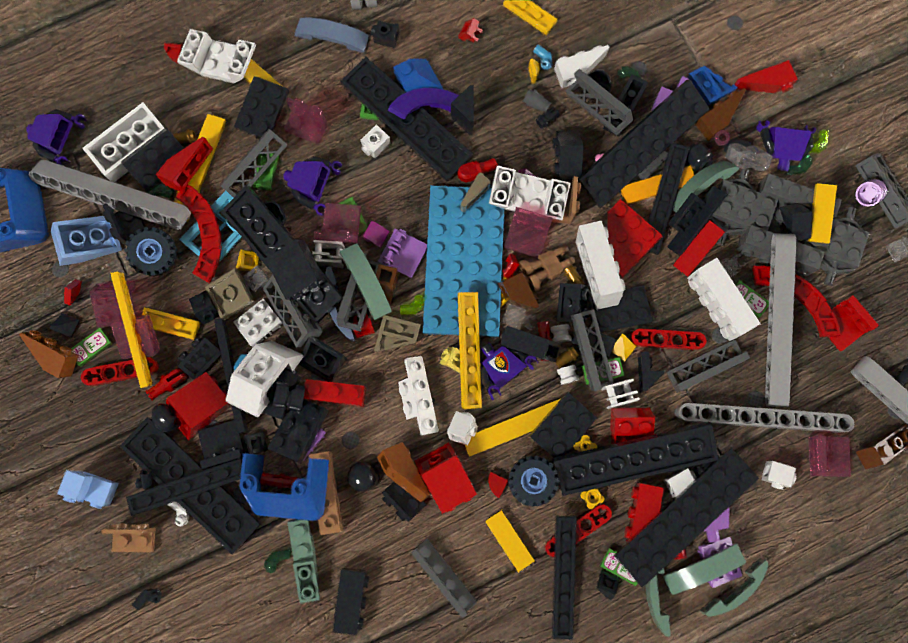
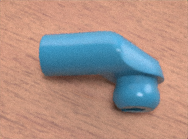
M538 44L533 52L540 57L541 68L548 70L552 66V55Z

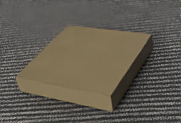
M238 268L232 269L205 287L220 318L223 320L228 319L255 301Z

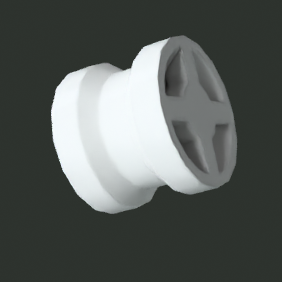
M564 324L551 327L550 330L554 336L552 340L558 343L571 341L572 338L568 332L570 329L569 325Z
M575 365L557 370V373L561 376V385L580 380L579 376L576 375Z

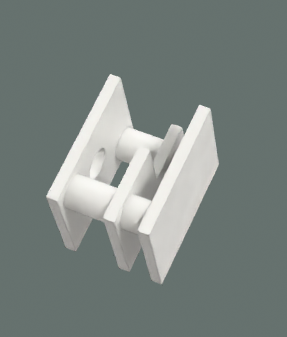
M314 240L315 252L312 254L318 267H344L342 264L344 260L340 254V251L345 249L343 242ZM322 249H336V256L322 252Z
M634 379L607 385L601 389L602 391L607 390L609 396L607 401H610L611 405L607 409L640 400L639 398H633V395L638 392H632L629 383L633 382ZM623 386L625 394L616 396L614 387ZM626 397L627 401L618 403L617 399Z

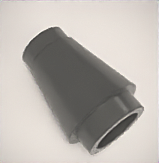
M529 89L523 99L526 106L544 111L545 113L551 104L535 89Z

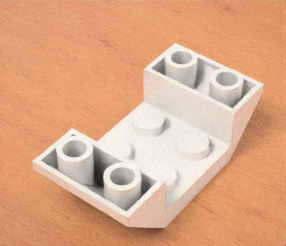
M190 29L177 62L202 76L236 83L244 78L256 44L243 40H238L236 45L214 41L206 32Z
M497 166L489 204L536 217L563 220L571 183L556 179H542L517 173L514 169Z
M274 341L255 344L232 373L226 401L259 417L270 402L266 392L285 368L291 371L296 368L304 357L303 354Z

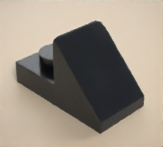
M640 352L637 354L639 391L645 392L665 371H650V368L653 366L652 357H649V352Z

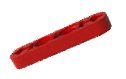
M636 329L630 335V341L636 347L700 350L707 342L705 335L700 332ZM638 333H640L641 337H648V333H650L649 339H643L640 343L638 339H635ZM655 334L663 336L662 344L654 342ZM674 335L681 336L683 340L681 345L674 344ZM696 337L698 340H701V343L697 346L695 342L687 343V340H693Z
M146 357L147 363L153 364L150 367V375H153L158 371L159 364L155 359ZM133 360L88 368L81 374V381L88 386H98L138 378ZM128 365L134 366V372L131 375L125 373V368ZM113 368L115 375L113 378L108 379L106 372L108 369ZM91 374L101 376V378H92V382L87 379Z
M599 504L576 520V544L611 519L612 512L608 506ZM599 509H606V517L597 518L596 521L599 523L596 524L594 519L590 517V514H593V517L599 514ZM584 519L591 521V528L587 531L581 528V522ZM555 535L545 543V551L551 557H554V551L549 552L551 548L550 543L554 544Z

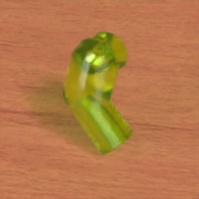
M828 130L819 131V140L813 143V149L810 153L816 152L818 154L827 148Z
M418 294L410 305H400V315L419 313L424 307V296Z

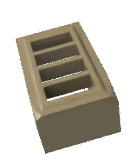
M481 172L477 175L461 202L462 212H466L490 188V180Z

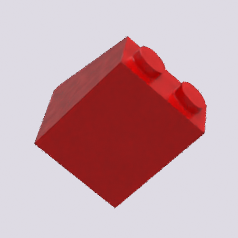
M207 372L166 399V405L170 408L172 414L177 416L174 424H180L179 430L188 441L196 436L198 431L203 430L226 411L230 403L226 401L227 392L222 391L218 387L217 380L213 376H209Z
M449 442L415 460L417 468L442 514L454 510L457 505L468 502L477 495Z

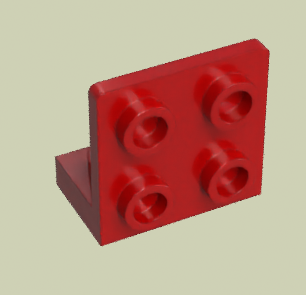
M852 295L843 299L831 309L837 317L842 335L828 338L839 351H843L864 333L874 330L879 325L855 296Z

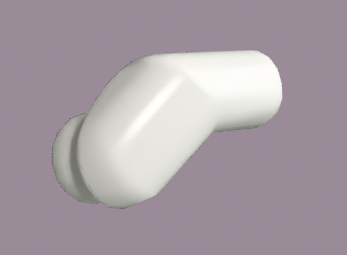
M177 501L168 504L169 507L176 511L175 524L177 526L187 524L189 513Z

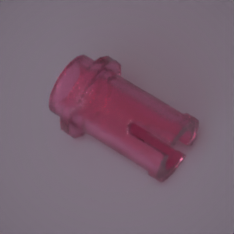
M721 130L715 135V142L719 146L726 145L730 140V134L725 130ZM723 136L726 140L720 141L719 137Z

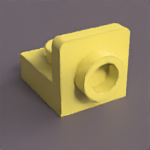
M455 347L445 349L441 355L440 364L460 373V350Z

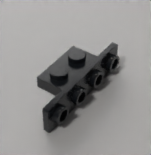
M713 186L704 199L701 200L691 192L668 223L678 233L667 248L681 256L725 199L727 193Z

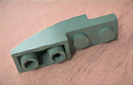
M288 520L299 603L320 600L315 546L309 520Z

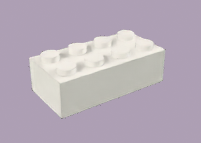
M142 102L82 149L104 176L111 182H115L128 172L121 161L163 130L164 127Z
M602 221L580 225L576 237V245L596 310L619 305L625 290L624 280L620 279L618 274L620 272L619 264L613 258V246L608 243V230L606 227H603Z
M718 258L700 267L688 277L690 287L696 290L700 296L701 304L708 308L711 319L715 323L717 322L721 328L722 336L728 339V341L745 334L761 324Z

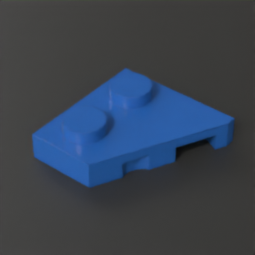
M702 66L687 76L707 106L737 89L734 84L730 86L722 81L723 77L714 74L706 66Z

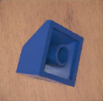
M408 59L393 67L395 78L401 89L405 92L420 88L443 89L427 59Z

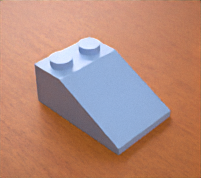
M104 216L53 222L51 234L60 266L81 263L121 251L119 240L114 239L110 233L112 228L110 222H107Z

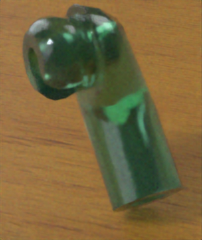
M626 65L622 66L617 72L620 78L630 77L632 74L641 78L637 70Z
M807 154L801 159L799 165L789 166L788 175L806 173L813 163L812 156Z
M158 184L145 193L171 198L174 195V189L164 184Z
M290 549L273 551L264 562L266 571L273 573L276 571V565L280 560L291 559Z

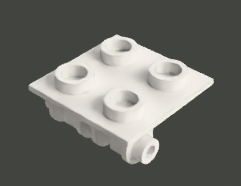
M264 299L260 300L233 322L252 347L264 340L263 337L267 339L266 334L272 335L270 331L274 332L281 328L280 325L283 324Z

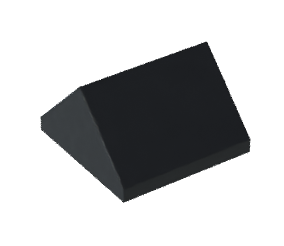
M474 85L467 87L451 103V118L469 135H473Z
M311 336L308 337L302 353L304 357L299 362V365L325 381L333 382L347 358Z

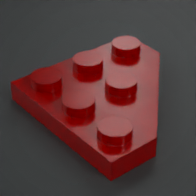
M620 199L607 212L608 243L613 246L614 261L618 262L620 269L618 274L623 278L663 236Z

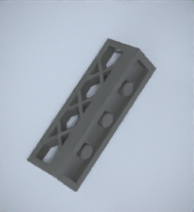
M581 69L574 73L576 81L565 90L566 94L617 136L633 121L631 110ZM579 86L584 89L583 94L573 93ZM586 98H595L596 104H586ZM607 108L609 115H600L599 109ZM611 119H621L623 122L615 128L611 124Z
M268 129L220 183V186L233 197L236 194L229 188L234 182H242V188L245 186L244 182H249L247 186L251 187L284 150L287 144L272 130ZM273 138L281 144L277 151H269L268 143ZM269 153H274L269 159ZM258 154H267V162L264 165H256ZM246 168H254L255 176L252 179H244L243 172Z
M880 153L872 155L855 165L865 182L871 179H879L885 183L887 194L879 204L894 228L896 229L907 223L908 197Z
M368 260L370 266L376 268L374 272L376 275L378 265H381V263ZM351 273L337 315V323L339 327L361 332L368 307ZM362 297L365 302L364 305L356 308L354 301ZM357 314L359 317L358 325L348 323L349 317Z
M272 275L263 287V290L295 346L301 347L308 337H319L323 332L319 324H314L296 301L285 300ZM273 285L275 286V295L271 290ZM281 299L283 300V309L280 306ZM289 313L292 316V324L289 321ZM298 328L302 333L300 338L297 335Z
M594 309L571 315L590 389L597 391L601 390L604 386L614 384ZM590 314L592 323L587 328L582 316ZM589 333H592L597 338L594 347L590 346ZM595 351L602 356L599 366L595 364L593 358ZM600 370L606 373L607 382L600 383L598 376Z
M733 340L666 373L676 393L742 363L750 359L747 351L742 353L736 340ZM731 345L737 354L733 358L724 356L726 348ZM710 355L720 357L718 365L707 364ZM693 363L703 365L701 373L690 372ZM681 371L686 373L684 381L677 383L673 375L674 372Z
M428 538L412 550L411 554L462 618L467 615V611L478 603Z

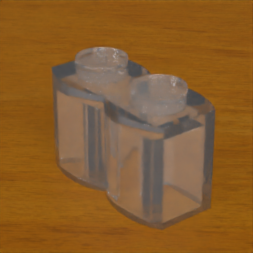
M734 143L729 145L725 158L742 169L752 167L758 171H765L769 169L773 156L758 146L745 147L742 144Z

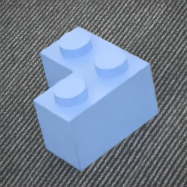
M66 470L57 494L64 496L63 500L75 503L76 501L84 502L85 500L91 502L90 506L102 509L103 506L111 505L119 483L85 471Z

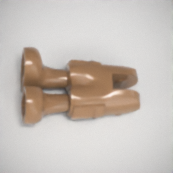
M567 246L538 255V260L519 261L518 269L526 276L540 267L544 268V270L528 277L530 281L529 287L532 292L536 293L540 290L541 282L545 278H556L567 267L576 262L574 257H570L561 263L558 260V257L563 256L569 251Z

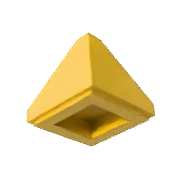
M530 59L528 66L532 84H535L541 69L540 63L534 59Z
M241 249L236 268L240 271H258L259 257L256 253Z
M622 334L615 342L612 353L625 362L636 346Z

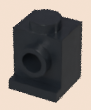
M378 20L377 25L373 24L371 29L374 43L395 49L400 34L399 24L395 23L394 25Z

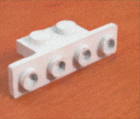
M422 356L406 358L404 361L408 378L398 382L406 420L417 417L421 435L436 433L439 429Z

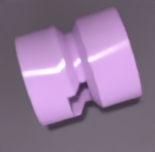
M879 179L868 180L857 188L856 199L863 206H874L885 198L887 187Z

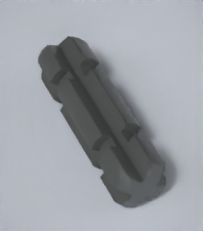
M664 150L638 176L642 180L647 179L666 160L668 153Z

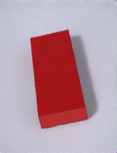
M709 220L673 266L688 277L725 231Z

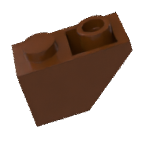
M379 264L376 277L389 305H391L399 274L398 269Z
M523 272L516 273L498 283L505 300L530 309L539 307L537 303L538 297L535 292L531 291L529 278Z

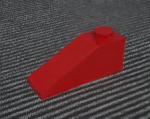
M788 60L741 77L734 85L737 87L736 90L745 88L746 91L766 93L782 91L784 93L793 88L798 78Z
M201 137L169 158L156 175L165 186L182 192L213 151V148L205 137Z

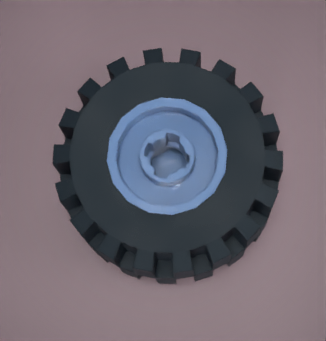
M144 227L142 230H136V233L129 236L130 240H127L125 243L127 244V248H124V252L127 254L125 256L126 261H129L131 268H134L136 272L143 275H161L169 271V268L174 266V261L177 259L175 241L168 233L154 227Z
M528 456L519 460L513 466L509 475V488L512 495L520 503L527 506H542L548 503L558 490L559 478L557 470H555L551 462L539 456Z

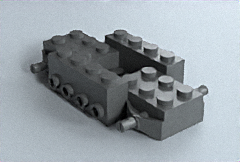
M742 168L738 179L723 180L718 185V188L727 193V196L709 218L710 221L725 231L716 244L724 246L728 235H741L736 248L737 251H740L742 255L747 257L754 256L759 258V261L763 263H770L773 234H788V232L785 233L780 230V225L785 224L780 207L801 204L812 211L814 190L772 174H768L763 178L755 190L746 181L749 170ZM835 198L830 243L808 242V240L797 241L796 275L806 277L821 268L827 274L824 284L832 286L836 275L849 274L859 267L870 232L864 231L854 221L856 208L849 207L846 217L834 219L837 216L842 201Z

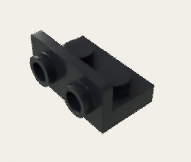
M560 283L556 321L572 322L571 315L588 311L587 301L590 297L588 286ZM588 315L582 316V317H583L584 324H585V320L587 319Z
M205 335L201 338L199 336L196 337L191 343L192 347L187 352L184 350L177 357V360H179L177 366L193 380L201 376L221 355L220 349L210 342Z
M394 481L382 492L384 496L382 500L389 507L393 505L398 510L395 514L403 522L405 520L409 522L426 506L424 501H418Z

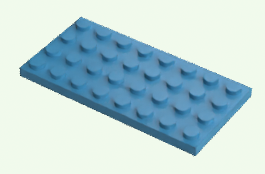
M430 186L423 334L459 335L458 293L478 292L479 335L481 337H499L501 290L498 283L501 282L504 209L489 204L492 188H489L466 212H462L461 202L470 187Z

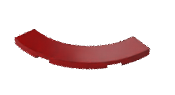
M187 184L183 191L179 192L175 198L191 211L196 218L200 230L202 249L192 274L210 284L221 257L222 238L220 226L213 209L206 199L195 188Z
M753 266L754 285L770 286V266ZM795 274L794 297L812 315L817 325L819 336L836 337L842 335L837 317L826 302V298L811 283Z

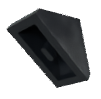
M801 204L780 207L788 234H795L796 242L810 239L812 211Z

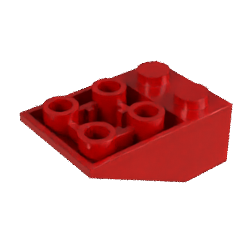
M611 408V444L654 435L655 416L650 408Z

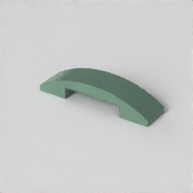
M721 161L704 168L680 189L675 197L672 210L677 212L691 192L698 196L717 179L727 180L739 170V167L728 161Z
M356 243L341 250L340 254L347 268L350 269L373 319L376 320L392 312L381 285L359 245Z
M736 543L689 566L663 575V578L671 594L674 595L718 578L747 562Z
M758 559L744 571L749 576L745 583L723 602L720 599L714 598L700 611L710 617L729 612L741 605L761 584L768 568V562Z
M655 576L646 584L648 607L661 633L666 637H671L669 615L664 612L660 613L657 576Z

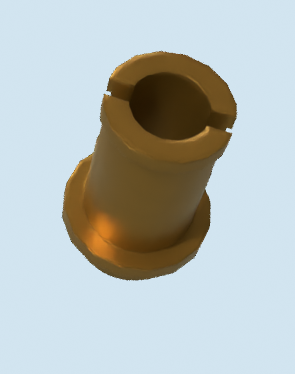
M186 129L185 132L173 134L180 144L188 142L192 144L193 141H196L194 130Z
M571 265L563 271L565 273L564 277L567 276L571 284H585L576 271L577 267L574 268Z
M573 347L566 348L567 351L558 356L555 364L559 369L572 360H577L576 358L579 355Z

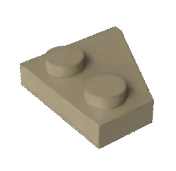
M384 315L374 351L381 352L416 344L421 324Z

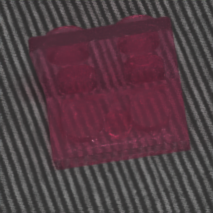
M288 98L287 103L291 114L284 130L319 144L327 128V122L322 109L316 105L309 106L298 98Z
M326 203L323 228H321V232L314 231L313 239L358 244L361 206Z
M516 207L504 248L538 258V255L542 253L553 218Z
M126 281L132 302L131 294L136 289L135 281ZM113 282L97 283L89 291L97 326L124 325Z
M150 314L135 317V329L140 334L142 340L141 349L147 357L155 356L160 351ZM123 320L112 322L111 327L121 359L132 358Z
M808 437L810 476H851L848 437Z

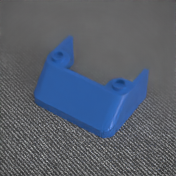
M0 168V187L5 186L10 221L0 224V252L40 244L48 238L49 233L41 186L31 180L29 177L30 171Z
M243 453L240 490L256 515L310 521L322 518L325 509L329 460L309 458L307 479H297L293 483L291 495L261 492V476L265 455Z

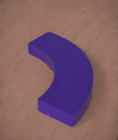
M437 88L414 89L395 99L389 106L388 111L404 120L410 113L422 106L429 105L430 107L441 108L451 112V103L459 95Z

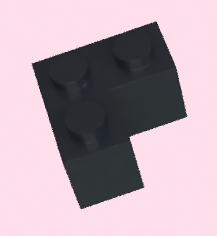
M556 131V137L552 138V147L555 157H557V163H554V174L558 175L560 181L573 180L574 176L579 178L582 175L583 142L579 131Z

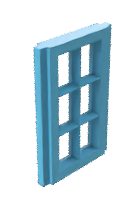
M227 191L211 205L216 217L223 222L220 226V231L226 225L234 231L222 243L220 261L242 239L231 223L219 214L234 198ZM196 221L179 240L199 256L202 246L199 248L192 242L200 234Z

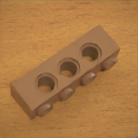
M332 452L311 454L309 458L329 460L325 509L322 518L318 520L320 535L343 531Z

